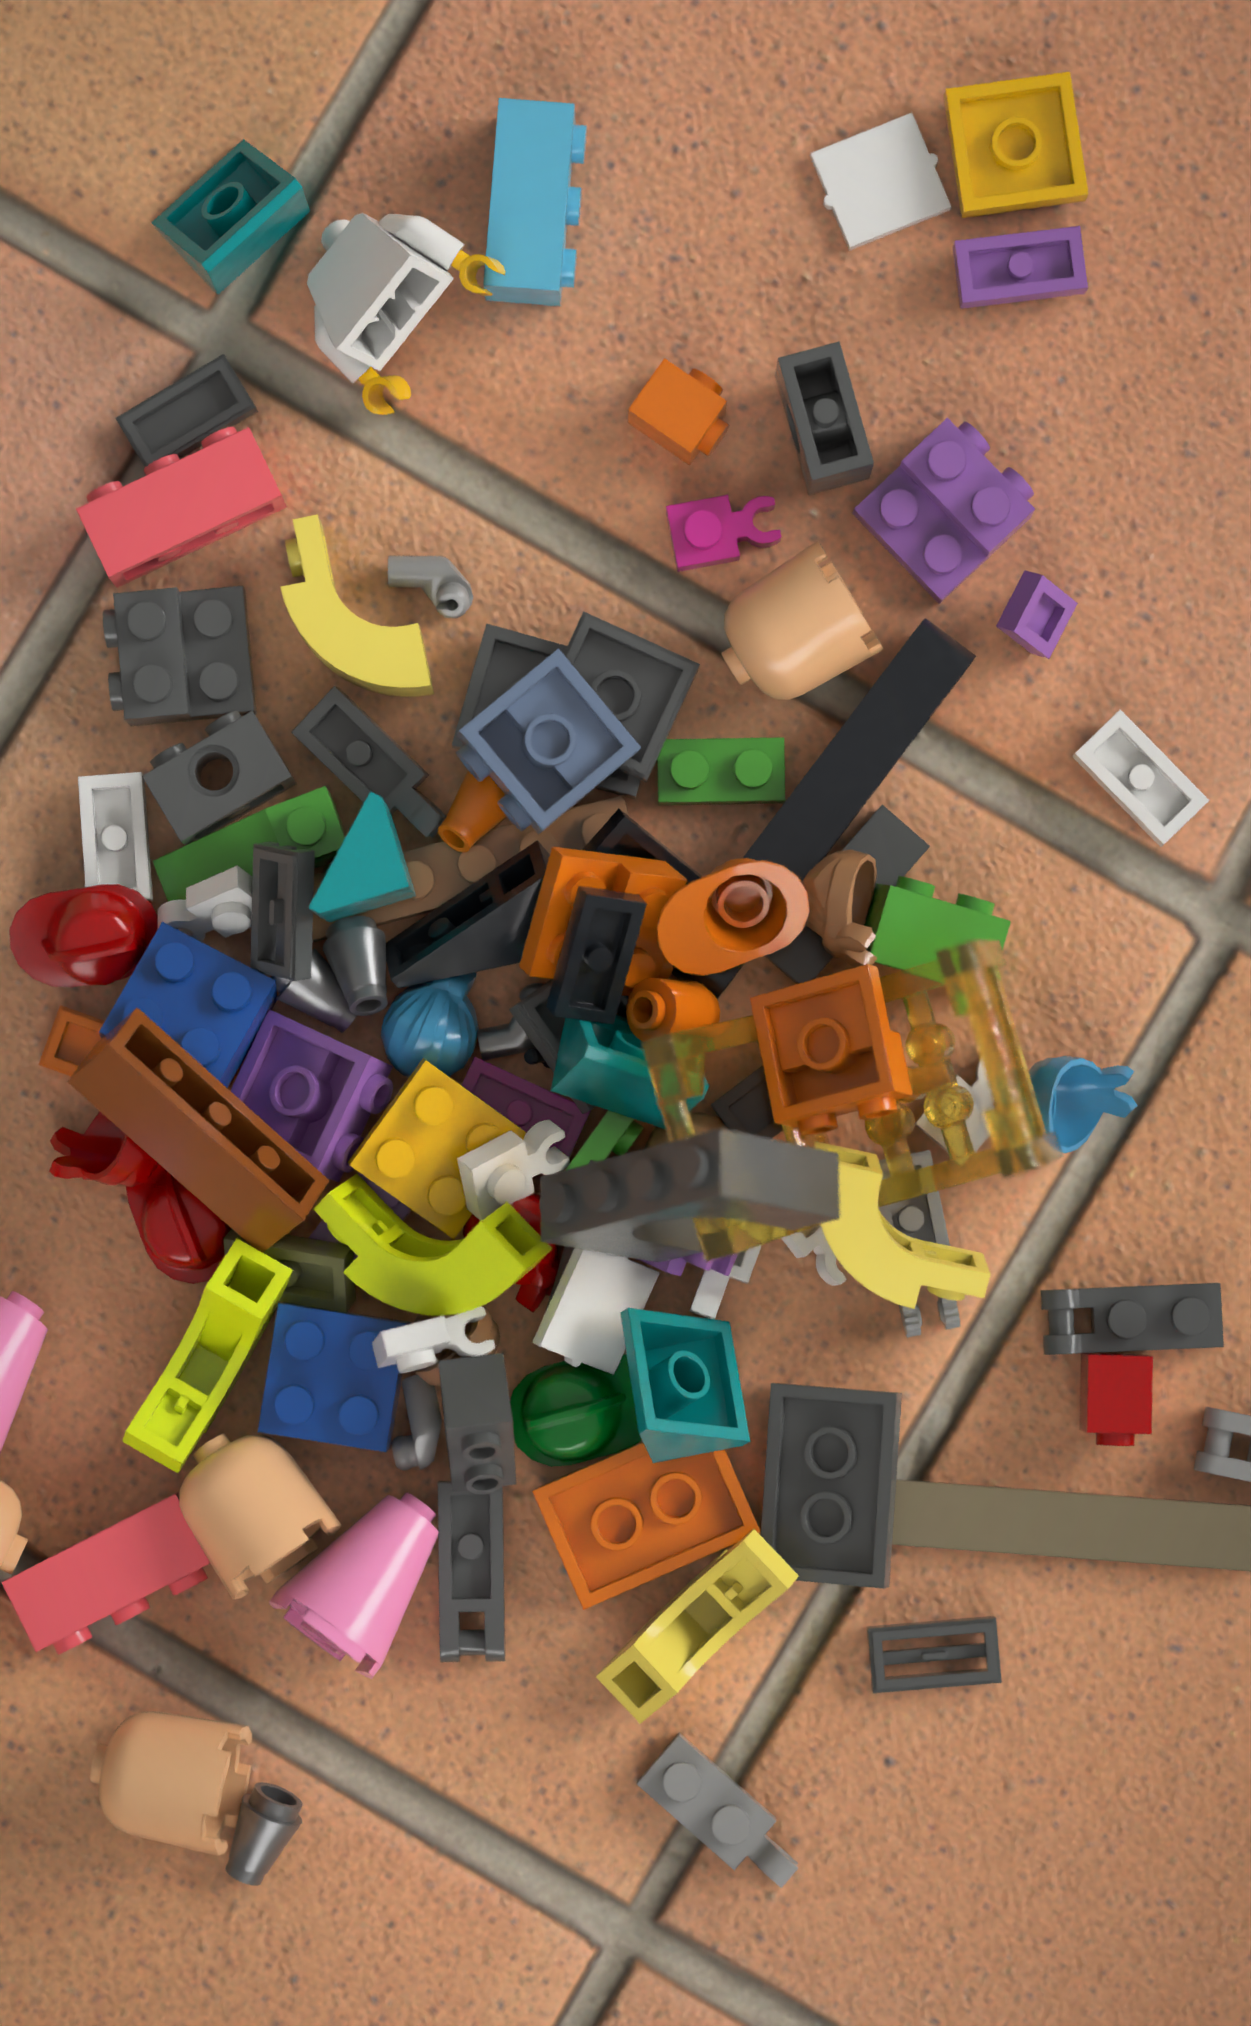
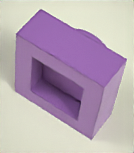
M1024 570L996 627L1031 654L1049 659L1078 603L1043 575Z

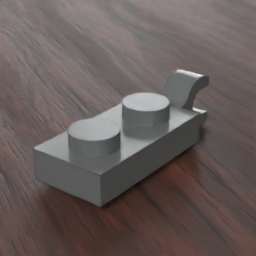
M334 686L291 733L362 802H365L371 791L383 798L390 809L391 815L398 809L426 837L434 838L438 834V827L444 821L446 815L417 790L418 786L429 774L339 687Z

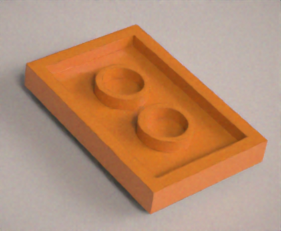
M642 1441L532 1490L583 1610L738 1543L753 1529L761 1533L725 1449L653 1463Z

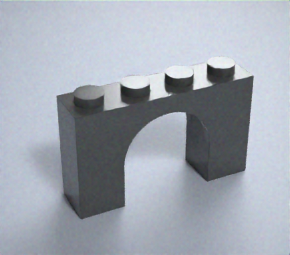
M718 1128L541 1177V1197L539 1202L541 1242L653 1262H664L703 1252L702 1218L734 1219L789 1230L840 1219L838 1153Z

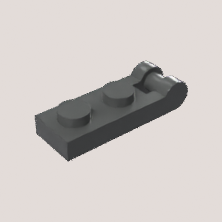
M1221 1283L1041 1290V1309L1048 1310L1049 1335H1043L1044 1355L1224 1347ZM1075 1308L1091 1309L1092 1333H1075Z
M438 1481L440 1662H460L461 1656L485 1655L486 1662L505 1661L503 1486L491 1493L475 1494L468 1490L452 1492L451 1481ZM460 1612H484L485 1629L460 1630Z

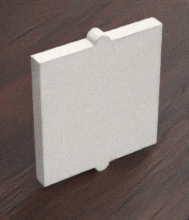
M913 113L810 154L826 194L823 205L828 210L832 209L849 251L951 210V204L935 168L938 157L933 153L929 154Z
M574 1248L532 1343L563 1355L565 1362L574 1367L584 1363L614 1375L626 1349L620 1312L626 1308L643 1310L660 1272L628 1259L629 1257Z

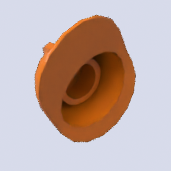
M749 858L729 860L715 867L709 875L690 882L671 896L663 906L656 926L658 946L667 961L684 973L704 976L726 971L758 957L772 954L790 945L803 931L809 915L808 893L799 877L783 865Z

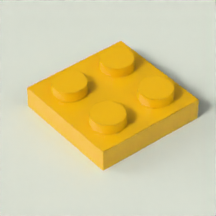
M1070 71L945 89L943 97L961 218L1086 201L1089 193Z
M423 1058L347 1163L449 1237L455 1239L472 1215L467 1210L457 1158L510 1130L521 1139H524L527 1132Z

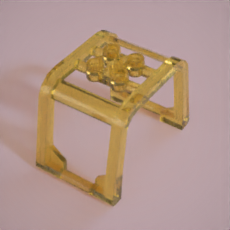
M973 940L936 951L938 960L880 977L885 1004L899 999L903 1000L911 1031L908 1033L905 1041L906 1052L909 1058L918 1066H907L913 1096L896 1100L898 1110L896 1113L882 1118L865 1120L864 1122L868 1137L874 1143L882 1146L890 1177L881 1180L878 1208L1001 1173L1002 1178L1041 1168L1063 1156L1056 1130L1046 1132L998 969L1007 966L1000 940ZM946 986L955 1018L969 1016L996 1107L983 1111L993 1148L976 1153L974 1152L966 1125V1120L973 1112L974 1101L970 1092L958 1085L950 1059L955 1049V1037L946 1025L936 1023L927 993L929 990ZM753 1015L669 1033L641 1042L658 1099L657 1105L660 1107L670 1142L696 1135L686 1099L704 1094V1055L758 1042ZM927 1094L924 1102V1114L932 1125L941 1129L950 1160L915 1170L906 1140L914 1129L915 1119L910 1108L902 1103L918 1101ZM782 1125L788 1143L812 1148L814 1141L830 1144L827 1132L802 1136L799 1133L798 1127L793 1128ZM692 1218L705 1262L733 1255L820 1225L789 1230L734 1219Z

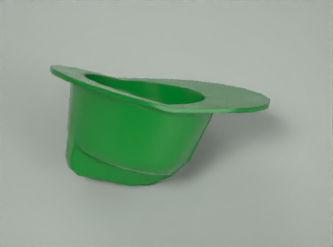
M623 1354L614 1375L584 1363L574 1367L565 1361L543 1366L527 1374L513 1390L510 1406L514 1441L517 1447L533 1461L551 1467L569 1466L617 1453L642 1440L639 1435L626 1354Z

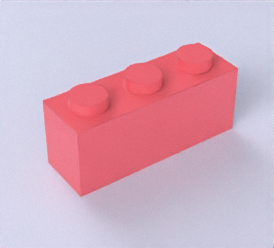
M227 427L216 431L202 440L201 445L203 449L182 459L179 458L178 454L159 458L144 468L143 471L146 476L125 486H122L120 481L102 485L86 496L87 504L76 508L106 574L116 588L287 508L249 427L237 432L235 427Z
M179 1492L1 1583L35 1652L53 1644L59 1655L91 1639L93 1636L88 1626L98 1620L111 1615L115 1625H118L151 1608L146 1599L147 1595L168 1585L173 1596L208 1579L203 1567L210 1564V1561L184 1519L179 1506Z

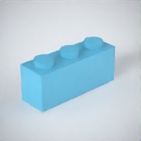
M499 98L486 256L498 260L504 266L506 273L505 275L499 274L485 264L483 286L484 289L493 294L485 296L486 301L561 306L562 287L574 288L577 249H565L567 225L579 226L582 187H570L572 163L584 164L587 125H575V104L508 98Z

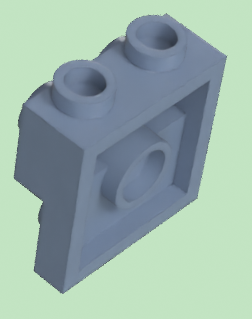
M559 648L461 728L456 736L464 745L456 754L467 770L479 782L489 775L505 794L497 803L508 819L520 831L531 825L538 835L641 749L640 745Z

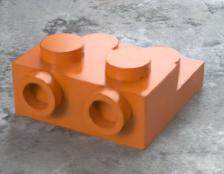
M552 846L519 967L531 977L554 978L578 886L580 885L638 894L647 903L622 995L629 996L633 988L642 980L648 978L668 979L672 973L673 965L667 961L658 946L656 926L663 906L677 890L686 885L687 879L666 861Z
M866 964L750 997L774 1123L793 1128L798 1127L799 1133L802 1136L817 1135L837 1129V1116L858 1111L859 1119L861 1120L886 1117L898 1111L896 1100L913 1096L900 1033L890 1030L877 967Z

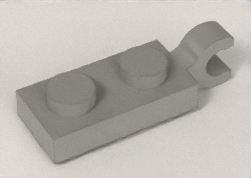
M677 1734L637 1781V1785L733 1870L748 1856L781 1888L797 1871L798 1862L766 1835L777 1821L776 1817L682 1734Z

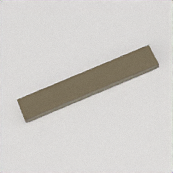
M896 1479L892 1545L1251 1571V1505Z

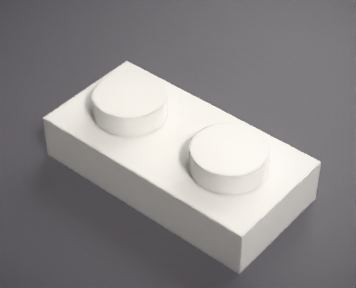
M1121 709L1072 756L1160 847L1210 801Z
M142 772L78 777L85 887L101 884H120L138 891L148 901H153L145 781L142 777L144 774Z

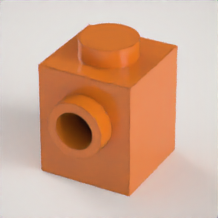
M665 358L628 409V424L688 465H691L700 451L709 457L719 445L730 426L722 420L726 415L727 401L720 396L723 392L722 387L702 371L693 368L687 374Z

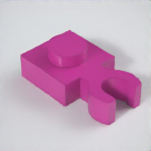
M728 495L666 506L677 572L739 561L740 554L737 542L747 541L759 548H768L778 544L781 541L780 530L762 532L756 529L753 524L755 515L775 509L774 498L770 496L753 498L744 506L742 511L731 512Z

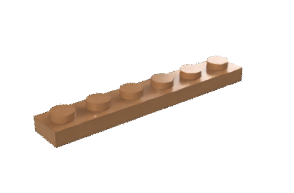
M624 795L571 808L539 835L531 825L520 831L512 823L492 828L465 853L451 848L444 841L403 851L416 896L354 916L370 917L376 922V926L430 913L537 840L549 854L551 853L552 846L582 850L618 808L629 816ZM328 871L314 874V896ZM314 912L312 943L327 939L326 931L334 923L318 917Z

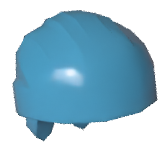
M476 972L411 985L395 997L383 1019L381 1039L387 1059L402 1075L410 1077L423 1058L449 1077L465 1066L476 1047L479 1029L475 1008L467 997L476 978Z
M1071 1056L1041 1060L1030 1068L1024 1081L1020 1084L1017 1094L1020 1126L1032 1142L1050 1151L1065 1154L1075 1151L1088 1140L1103 1112L1125 1118L1138 1106L1132 1096L1115 1090V1088L1127 1084L1134 1071L1128 1066L1119 1065L1101 1069L1092 1061Z

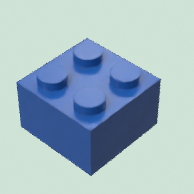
M162 922L99 1031L100 1038L102 1039L138 1007L228 1088L250 1050L268 1009L272 1010L277 1002L276 980Z
M284 1302L278 1303L258 1432L387 1452L391 1448L403 1373H399L397 1364L378 1368L372 1342L381 1331L409 1325L411 1322L351 1312L342 1313Z

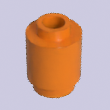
M648 978L639 982L631 991L627 1001L626 1016L632 1033L643 1042L694 1045L715 1031L720 1020V1006L716 996L699 982Z

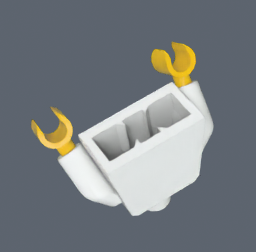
M361 213L355 215L351 221L345 219L336 220L330 223L322 233L321 242L326 253L309 273L307 280L308 288L316 304L314 307L315 341L318 348L352 384L358 380L364 386L362 399L366 409L371 413L379 415L394 413L393 408L384 400L383 390L385 386L390 391V394L399 400L410 398V387L402 377L396 375L381 377L374 369L382 370L454 278L448 270L452 266L459 271L460 281L468 291L483 296H491L493 294L478 285L476 280L477 271L486 264L495 272L505 275L504 266L494 258L482 254L470 256L462 251L464 243L421 216L387 214L380 221H377Z

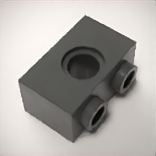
M840 341L778 358L775 377L808 495L869 479L874 462Z
M235 710L218 718L205 729L209 737L186 749L183 743H179L164 750L150 761L154 769L142 776L178 838L185 846L224 828L297 784L253 711L241 717L238 710ZM215 759H224L231 762L233 777L226 787L213 791L202 786L201 772L208 762Z
M498 1353L438 1361L452 1492L468 1490L475 1494H486L497 1491L502 1486L516 1485L513 1421L504 1354Z

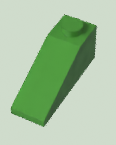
M326 786L265 808L155 859L153 864L167 901L186 900L187 887L232 867L239 866L253 877V847L255 843L275 842L279 843V846L289 845L297 847V850H314V868L333 862L347 835L332 795Z

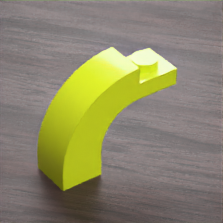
M355 1174L330 1191L313 1209L327 1223L330 1233L339 1242L348 1245L358 1256L343 1273L371 1296L395 1308L411 1313L445 1316L460 1314L481 1307L501 1295L526 1275L552 1250L548 1243L541 1242V1236L508 1202L479 1222L463 1239L442 1241L426 1237L404 1223L358 1174Z
M236 1238L206 1285L196 1313L174 1355L125 1431L123 1443L172 1471L180 1472L203 1433L208 1431L253 1354L286 1289L293 1272L292 1269Z

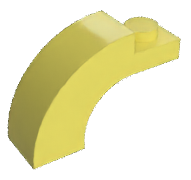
M318 514L292 519L296 538L285 540L287 556L292 576L304 575L305 582L281 586L280 588L284 603L294 625L314 655L338 676L366 690L400 697L433 695L434 690L419 624L415 623L398 627L380 626L367 622L352 613L337 595L323 526Z
M814 1141L813 1148L838 1153L840 1219L821 1223L820 1225L835 1257L855 1280L878 1296L915 1309L921 1285L927 1286V1290L930 1293L948 1300H963L965 1295L985 1298L991 1273L983 1253L912 1238L898 1231L884 1218L878 1208V1194L883 1172L877 1154Z
M753 1529L731 1549L724 1550L683 1587L623 1646L597 1674L596 1678L641 1724L675 1696L720 1647L787 1591L799 1576L762 1536Z

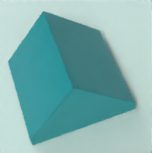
M243 139L151 223L211 289L219 295L310 212L303 187L298 180Z
M371 791L308 907L318 917L330 923L416 896L390 809L382 797Z
M616 1015L614 1025L565 1018L550 1091L666 1130H670L705 1097L709 1085L691 1045L643 1042L632 1033L627 1018Z
M626 1308L620 1312L639 1435L652 1462L657 1463L739 1447L750 1442L730 1322L634 1308Z

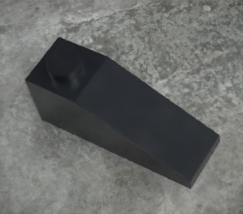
M538 840L386 942V962L391 981L398 988L520 963L550 856Z

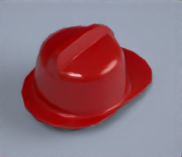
M101 884L49 892L30 899L16 912L9 929L10 949L18 965L33 979L49 986L72 988L86 985H109L132 975L158 930V915L152 903L143 895L120 884Z
M159 1164L147 1182L134 1187L126 1186L128 1204L145 1250L156 1268L173 1280L191 1284L209 1281L225 1257L224 1237L231 1230V1227Z

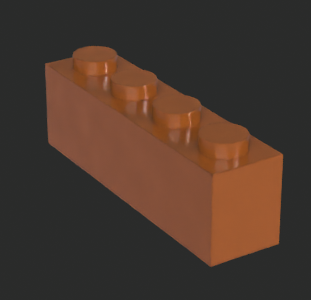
M138 1007L96 1043L67 1081L247 1243L262 1253L304 1221L330 1181Z

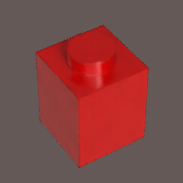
M1081 1353L1079 1430L1086 1433H1096V1445L1135 1446V1434H1152L1153 1356Z

